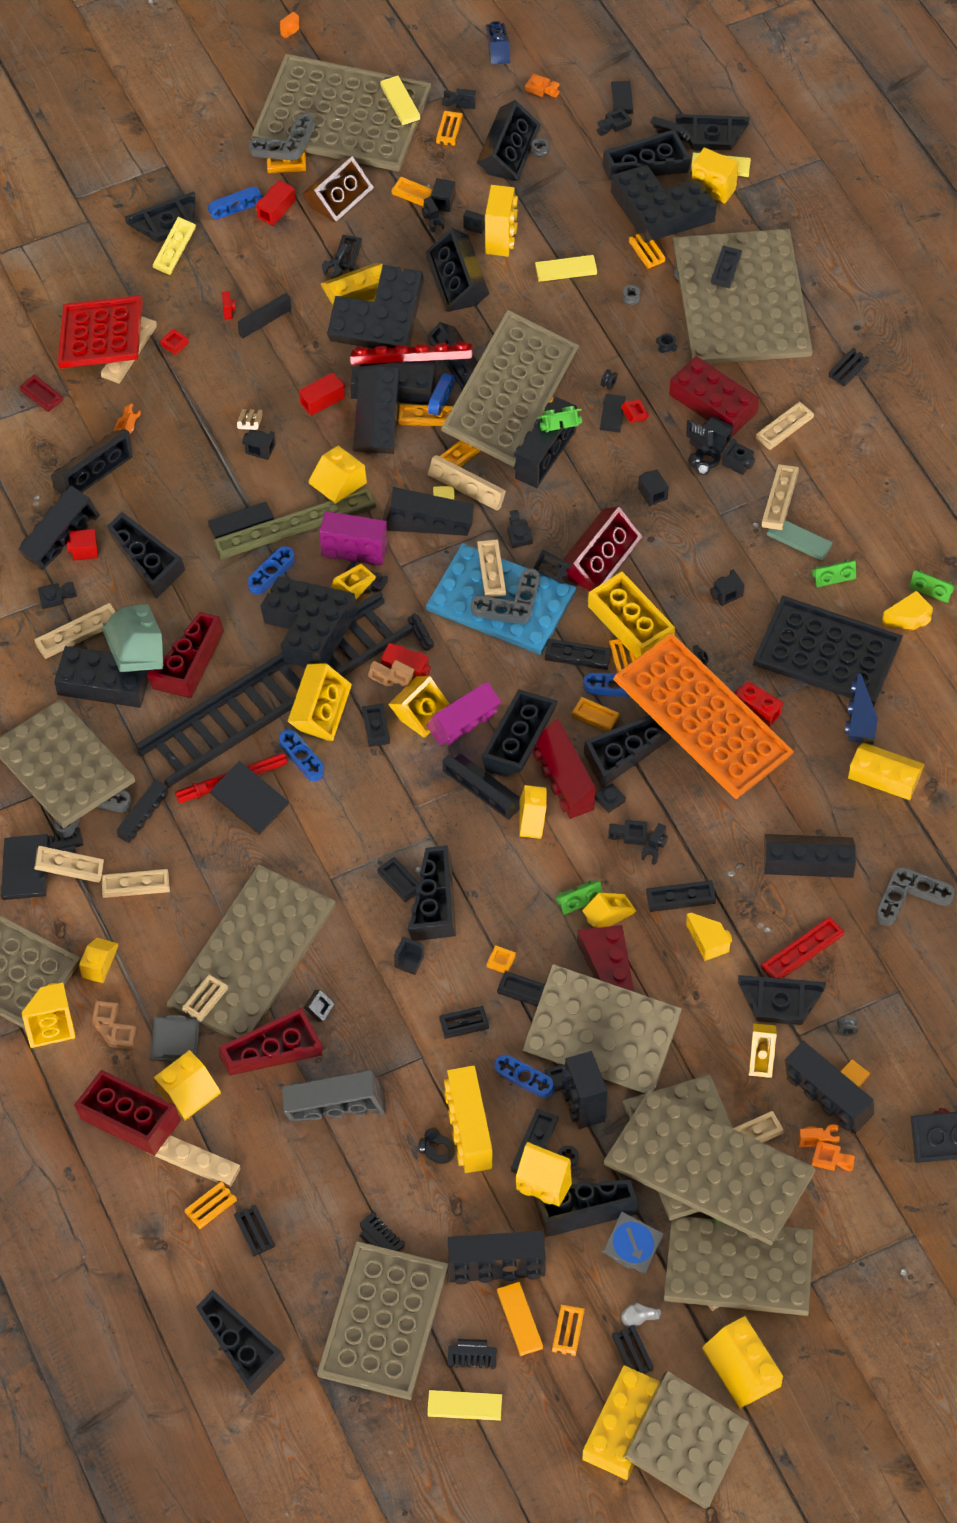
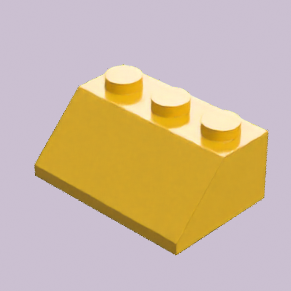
M370 264L321 283V286L332 305L334 304L335 296L364 301L374 300L383 264Z
M327 663L307 664L288 722L300 732L327 741H333L352 684Z
M863 742L858 747L852 760L848 779L910 800L925 764Z
M50 983L45 987H40L22 1011L30 1048L76 1038L64 984Z
M745 1316L723 1327L702 1347V1350L739 1409L781 1387L783 1375Z

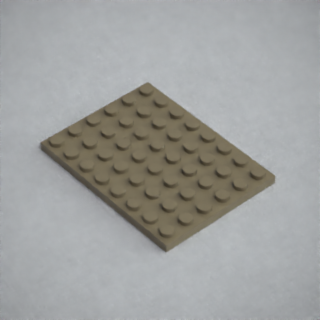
M285 54L253 131L252 139L287 140L298 116L308 113L313 116L315 128L303 152L335 159L353 156L359 164L400 172L419 120L404 125L400 122L381 87V81L395 77L393 75ZM399 77L421 118L432 89L431 83ZM298 135V136H296L295 138H296V139H299V138L303 137L304 135Z
M790 229L673 237L672 243L679 275V286L691 359L698 356L708 364L812 356V344ZM723 245L742 250L730 289L711 284Z

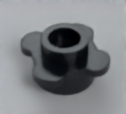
M665 333L656 338L660 353L675 352L678 349L673 335Z

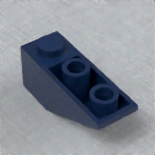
M499 21L486 24L491 64L510 63L509 39L505 24Z
M858 673L857 680H852L851 693H855L854 701L849 700L848 713L852 715L851 721H846L845 734H849L848 741L874 745L878 717L863 677Z

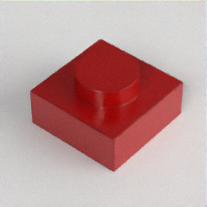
M230 291L222 292L224 320L232 319V311H236L235 300L230 299Z
M174 328L160 340V345L174 355L178 354L189 344L188 338Z
M640 400L626 401L621 406L630 423L645 421L649 417Z

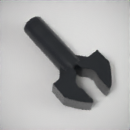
M341 243L333 260H325L323 262L322 270L325 276L328 269L333 266L335 270L330 277L331 279L342 274L343 270L340 268L339 263L348 249L346 243Z

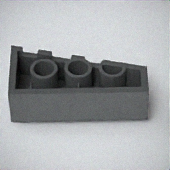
M359 1070L357 1073L348 1075L338 1074L327 1079L316 1078L311 1082H295L290 1084V1086L282 1087L284 1113L290 1121L321 1119L322 1115L343 1118L342 1115L344 1113H356L357 1116H366L367 1111H377L378 1115L386 1114L384 1088L372 1070Z

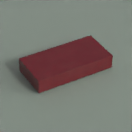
M35 374L20 386V390L48 412L63 401L61 394Z

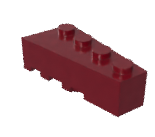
M204 612L197 614L183 631L184 635L171 645L172 649L166 656L163 655V668L150 670L147 674L152 689L192 698L224 632L220 617Z
M623 925L578 930L577 944L585 956L584 959L591 969L593 978L634 992Z
M299 1008L220 1046L219 1057L229 1076L322 1056L323 1045L303 1009Z

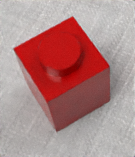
M95 529L70 532V540H67L68 553H72L73 561L98 558Z

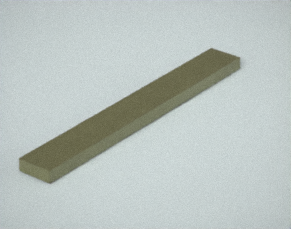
M369 488L348 495L336 504L328 501L214 539L213 544L222 560L320 527L325 511L356 515L376 508V503Z

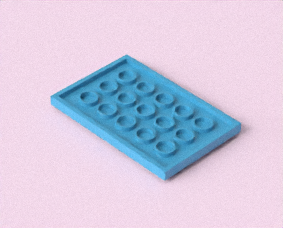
M462 543L428 601L426 611L542 655L547 646L548 639L552 637L572 601L577 587L565 582L563 584L558 583L548 576L539 573L538 592L532 617L528 623L515 624L476 617L471 613V601L476 596H484L478 549ZM501 558L506 596L492 598L515 601L521 573L528 568ZM529 577L527 580V586H530L532 577ZM524 593L520 597L524 600H528L532 596L528 593ZM479 604L477 608L481 609L483 605ZM497 607L495 609L497 613H505L507 611L504 607ZM521 611L519 615L523 616L525 612Z

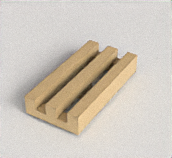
M242 409L237 421V428L257 430L262 419V410H258L256 414L253 409H250L249 413H246V409ZM252 419H255L254 425H251Z
M209 974L183 1005L182 1011L188 1012L191 1017H196L197 1021L202 1022L227 991L228 986ZM210 983H214L211 986V988L203 995V997L194 1007V1009H192L191 1007L193 1006V1004L197 1001V999L201 996L205 989L210 985Z

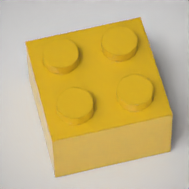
M703 148L693 162L692 181L699 179L706 188L707 194L709 193L714 200L726 204L736 190L739 162Z

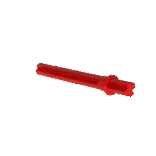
M280 753L246 767L256 775H260L286 765L287 757L284 753ZM227 773L197 784L194 782L192 786L176 791L175 796L178 803L181 804L194 798L201 799V796L210 793Z

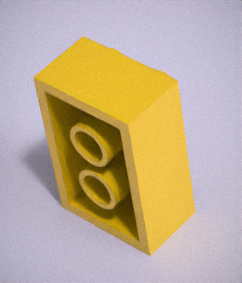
M491 185L485 214V254L509 257L510 249H514L515 237L513 236L517 234L518 222H514L517 221L518 209H514L517 208L518 196H515V187Z

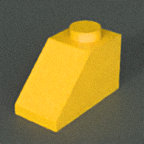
M359 564L335 577L330 588L354 593L357 600L375 580L376 576L365 566Z
M915 591L884 611L882 624L885 627L915 630L920 626H926L931 621L933 607Z
M524 786L520 797V837L542 838L546 813L545 787Z
M598 893L582 911L587 917V922L594 928L612 926L634 914L636 909L625 894Z
M694 913L687 914L686 926L704 961L729 952L732 937L728 930H724L720 922Z
M96 938L87 945L79 964L82 978L104 983L119 946L118 943Z
M753 1023L749 1076L772 1078L776 1043L775 1025Z

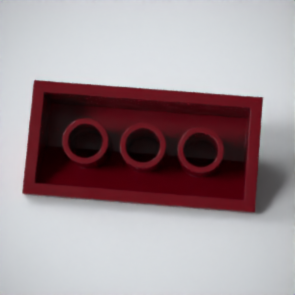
M619 506L603 509L563 559L572 565L570 569H566L568 579L588 591L609 580L643 537Z
M557 719L542 732L532 752L535 760L540 761L542 765L541 770L544 777L549 778L553 794L558 795L562 811L567 812L569 818L572 819L594 810L595 786L560 720Z

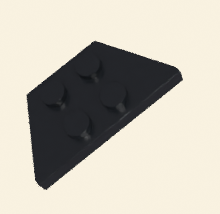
M676 114L675 122L684 126L691 137L688 142L692 149L707 148L713 150H731L748 127L750 117Z
M193 191L125 216V222L157 243L166 240L178 217L194 224L195 192Z
M738 975V984L756 1021L803 1025L826 987V982Z

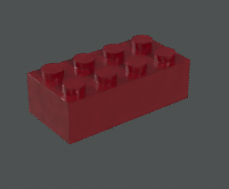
M695 356L670 379V396L707 421L713 416L734 425L732 437L758 413L759 397L698 356Z
M100 1070L74 1104L81 1120L153 1156L156 1155L181 1121L175 1105L103 1070Z

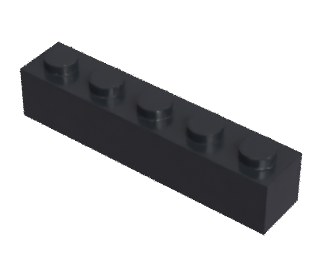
M155 779L118 827L117 835L119 838L128 843L135 839L137 832L144 827L147 819L151 818L153 811L167 797V785Z

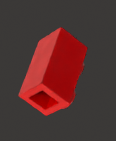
M278 180L274 186L269 188L267 194L258 200L256 204L257 218L274 226L295 203V188Z
M332 372L299 390V401L307 413L312 416L344 399V389L346 387L343 380L337 378Z
M388 644L381 658L382 665L391 669L394 661L397 660L415 669L412 680L416 676H429L431 670L429 656L421 652L411 651L401 645Z
M748 680L743 686H739L734 693L769 728L782 714L783 702Z

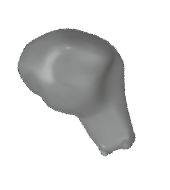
M633 1303L623 1310L621 1314L622 1323L626 1328H630L633 1325L637 1327L644 1321L659 1319L661 1310Z

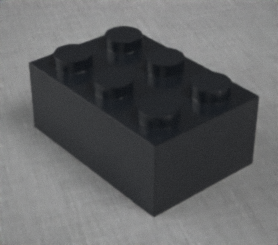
M589 1051L565 1058V1068H562L564 1076L562 1084L564 1088L561 1089L564 1101L570 1104L569 1114L572 1122H576L579 1129L605 1122L607 1088L593 1052Z

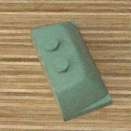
M147 603L123 606L111 615L107 623H102L103 634L120 672L163 668L162 634Z

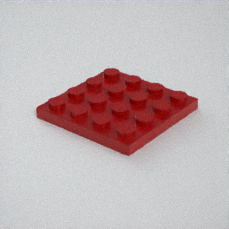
M141 295L63 304L58 353L59 368L138 360L143 305Z

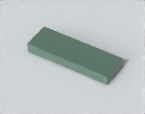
M786 520L783 530L769 528L767 531V536L821 561L824 560L833 542Z

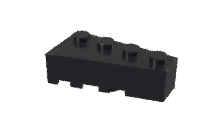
M673 129L604 151L602 166L609 180H612L613 174L648 165L655 176L688 173L691 159L676 130Z
M436 360L397 362L352 368L350 381L351 399H357L359 371L375 367L399 368L400 372L398 402L429 405L434 390Z
M70 486L61 494L57 503L49 508L43 520L35 525L29 537L22 541L19 551L25 559L43 570L61 553V547L67 545V540H70V532L86 530L88 528L87 523L92 518L96 520L100 514L89 497L73 486Z
M393 487L384 509L383 520L387 521V531L467 536L472 526L474 504Z
M123 512L107 525L116 545L156 598L185 571L182 558Z
M448 845L425 848L420 871L421 876L416 889V899L412 907L411 921L408 925L410 937L414 941L456 936L452 861Z
M630 1180L599 1181L598 1184H587L586 1181L577 1182V1184L570 1186L560 1206L546 1204L541 1199L534 1197L546 1237L617 1220L621 1212L629 1216L637 1215V1198Z
M212 1290L196 1306V1309L248 1391L253 1395L285 1361V1358L277 1347Z

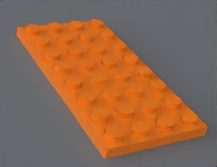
M672 633L618 672L613 678L736 800L791 757L794 752Z

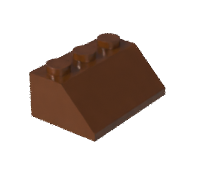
M349 156L336 162L302 194L315 211L336 222L374 187L353 156Z

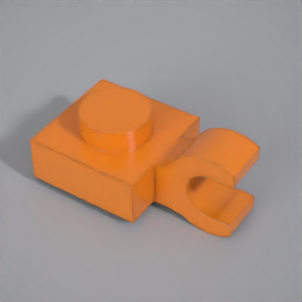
M533 73L525 85V92L540 97L545 93L557 98L560 93L557 90L560 84L555 81L550 82L549 78Z
M132 403L125 406L123 416L118 418L113 432L115 430H127L130 435L135 428L136 419L141 415V411L137 410L133 413Z
M829 1125L824 1131L823 1128H816L814 1126L800 1129L798 1136L799 1147H816L818 1141L838 1144L840 1136L834 1137L830 1135L831 1132H838V1125Z
M818 1141L812 1166L835 1171L836 1165L846 1171H853L855 1156L840 1153V1146Z

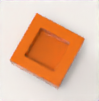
M292 12L280 21V32L284 38L299 30V15L295 12Z

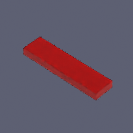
M829 916L762 963L761 969L769 978L783 979L844 936V931Z

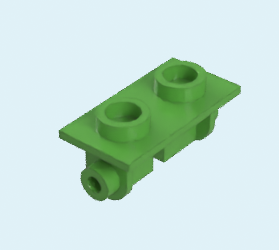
M574 406L562 408L563 412L555 413V410L543 411V416L537 417V419L542 418L543 421L540 423L541 431L549 432L560 429L559 421H562L563 428L578 426L582 423L580 415L577 416V412L582 411V409L575 410Z
M847 559L844 562L835 563L830 566H816L815 569L811 570L812 577L815 578L816 588L856 579V561H848Z
M914 570L909 588L948 603L955 586L952 582L948 583L923 573L922 570L920 572Z
M589 880L587 883L577 886L575 891L572 888L565 892H559L555 898L558 905L561 904L563 915L587 906L598 893H603L600 880Z

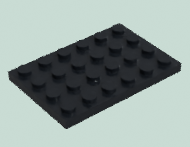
M782 595L753 660V665L854 699L855 693H851L852 680H857L859 673L863 677L872 704L875 706L903 635Z

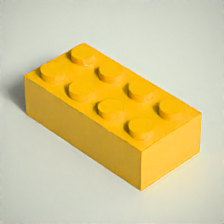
M620 572L589 592L588 607L622 641V644L634 654L636 659L671 633L675 634V627L623 572Z
M475 1065L447 1070V1079H444V1096L449 1107V1121L453 1126L454 1145H457L458 1165H463L465 1174L492 1169V1145Z
M625 1365L623 1366L583 1449L584 1461L628 1480L635 1464L623 1456L660 1381Z

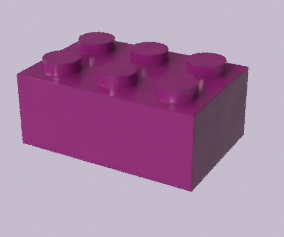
M325 511L319 531L321 556L383 566L388 546L387 521Z
M487 681L436 713L426 726L440 746L445 743L449 746L457 741L463 733L468 734L473 731L481 721L485 723L494 717L493 715L498 712L497 708L502 702Z

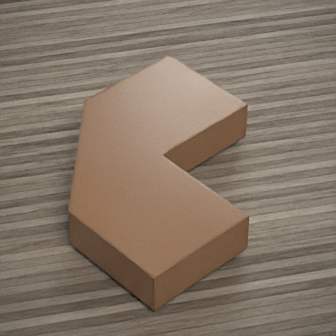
M397 660L394 661L391 669L373 661L368 677L385 686H393L398 683L401 686H409L415 669Z
M96 1000L91 1020L93 1026L110 1047L133 1050L137 1027L116 1023L119 1009L118 1003Z

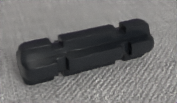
M413 613L408 617V622L413 626V632L418 641H420L421 647L429 651L434 647V642L430 638L424 624L421 623L420 616Z

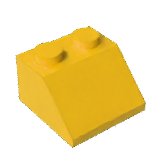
M338 445L322 455L309 479V484L336 504L367 484L365 465Z
M416 676L409 686H406L389 703V706L399 720L423 737L430 733L426 726L430 719L450 705L430 676Z
M190 1050L154 1077L155 1088L167 1102L176 1106L178 1114L184 1121L221 1094L206 1067Z
M527 1142L516 1174L517 1190L524 1195L537 1197L546 1204L560 1206L572 1185L570 1159Z

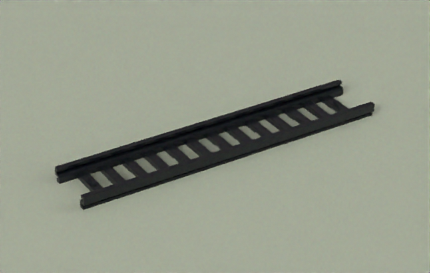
M380 591L357 605L358 612L349 626L352 633L368 650L359 655L342 638L338 647L343 650L351 661L342 666L332 655L328 662V665L342 677L386 650L389 643L395 644L413 632V626L408 624L393 634L373 612V610L385 603L382 597L383 594ZM365 616L385 640L376 644L356 621ZM280 653L137 743L138 753L142 757L155 748L176 771L164 781L167 788L292 710L296 696L290 699L270 675L279 670L297 691L301 680L289 668V663L284 661L283 653ZM262 681L282 705L272 710L253 688L254 685ZM244 692L264 714V717L255 721L235 697ZM227 703L247 727L237 732L219 712L218 708ZM210 715L229 739L220 744L200 720ZM192 726L212 750L202 755L182 731ZM174 737L194 761L184 766L164 742Z

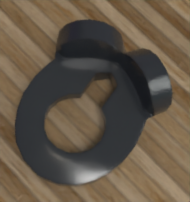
M709 447V450L706 452L699 449L695 454L692 453L689 456L688 464L690 467L696 468L700 475H707L711 468L718 466L721 455L714 448ZM704 455H709L714 459V461L701 460H703Z
M437 1128L428 1129L424 1133V1138H420L418 1143L420 1153L425 1154L433 1162L446 1164L453 1159L455 1155L453 1142L446 1136L441 1135ZM429 1143L444 1144L448 1147V1152L445 1155H438L435 1153V1148L429 1145Z

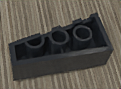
M649 715L585 740L583 753L603 788L671 740V736Z

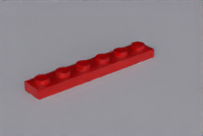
M458 342L456 345L438 343L435 346L418 344L415 347L398 345L395 348L378 346L375 349L359 347L352 350L350 360L351 365L466 359L472 358L473 344H468L467 342Z

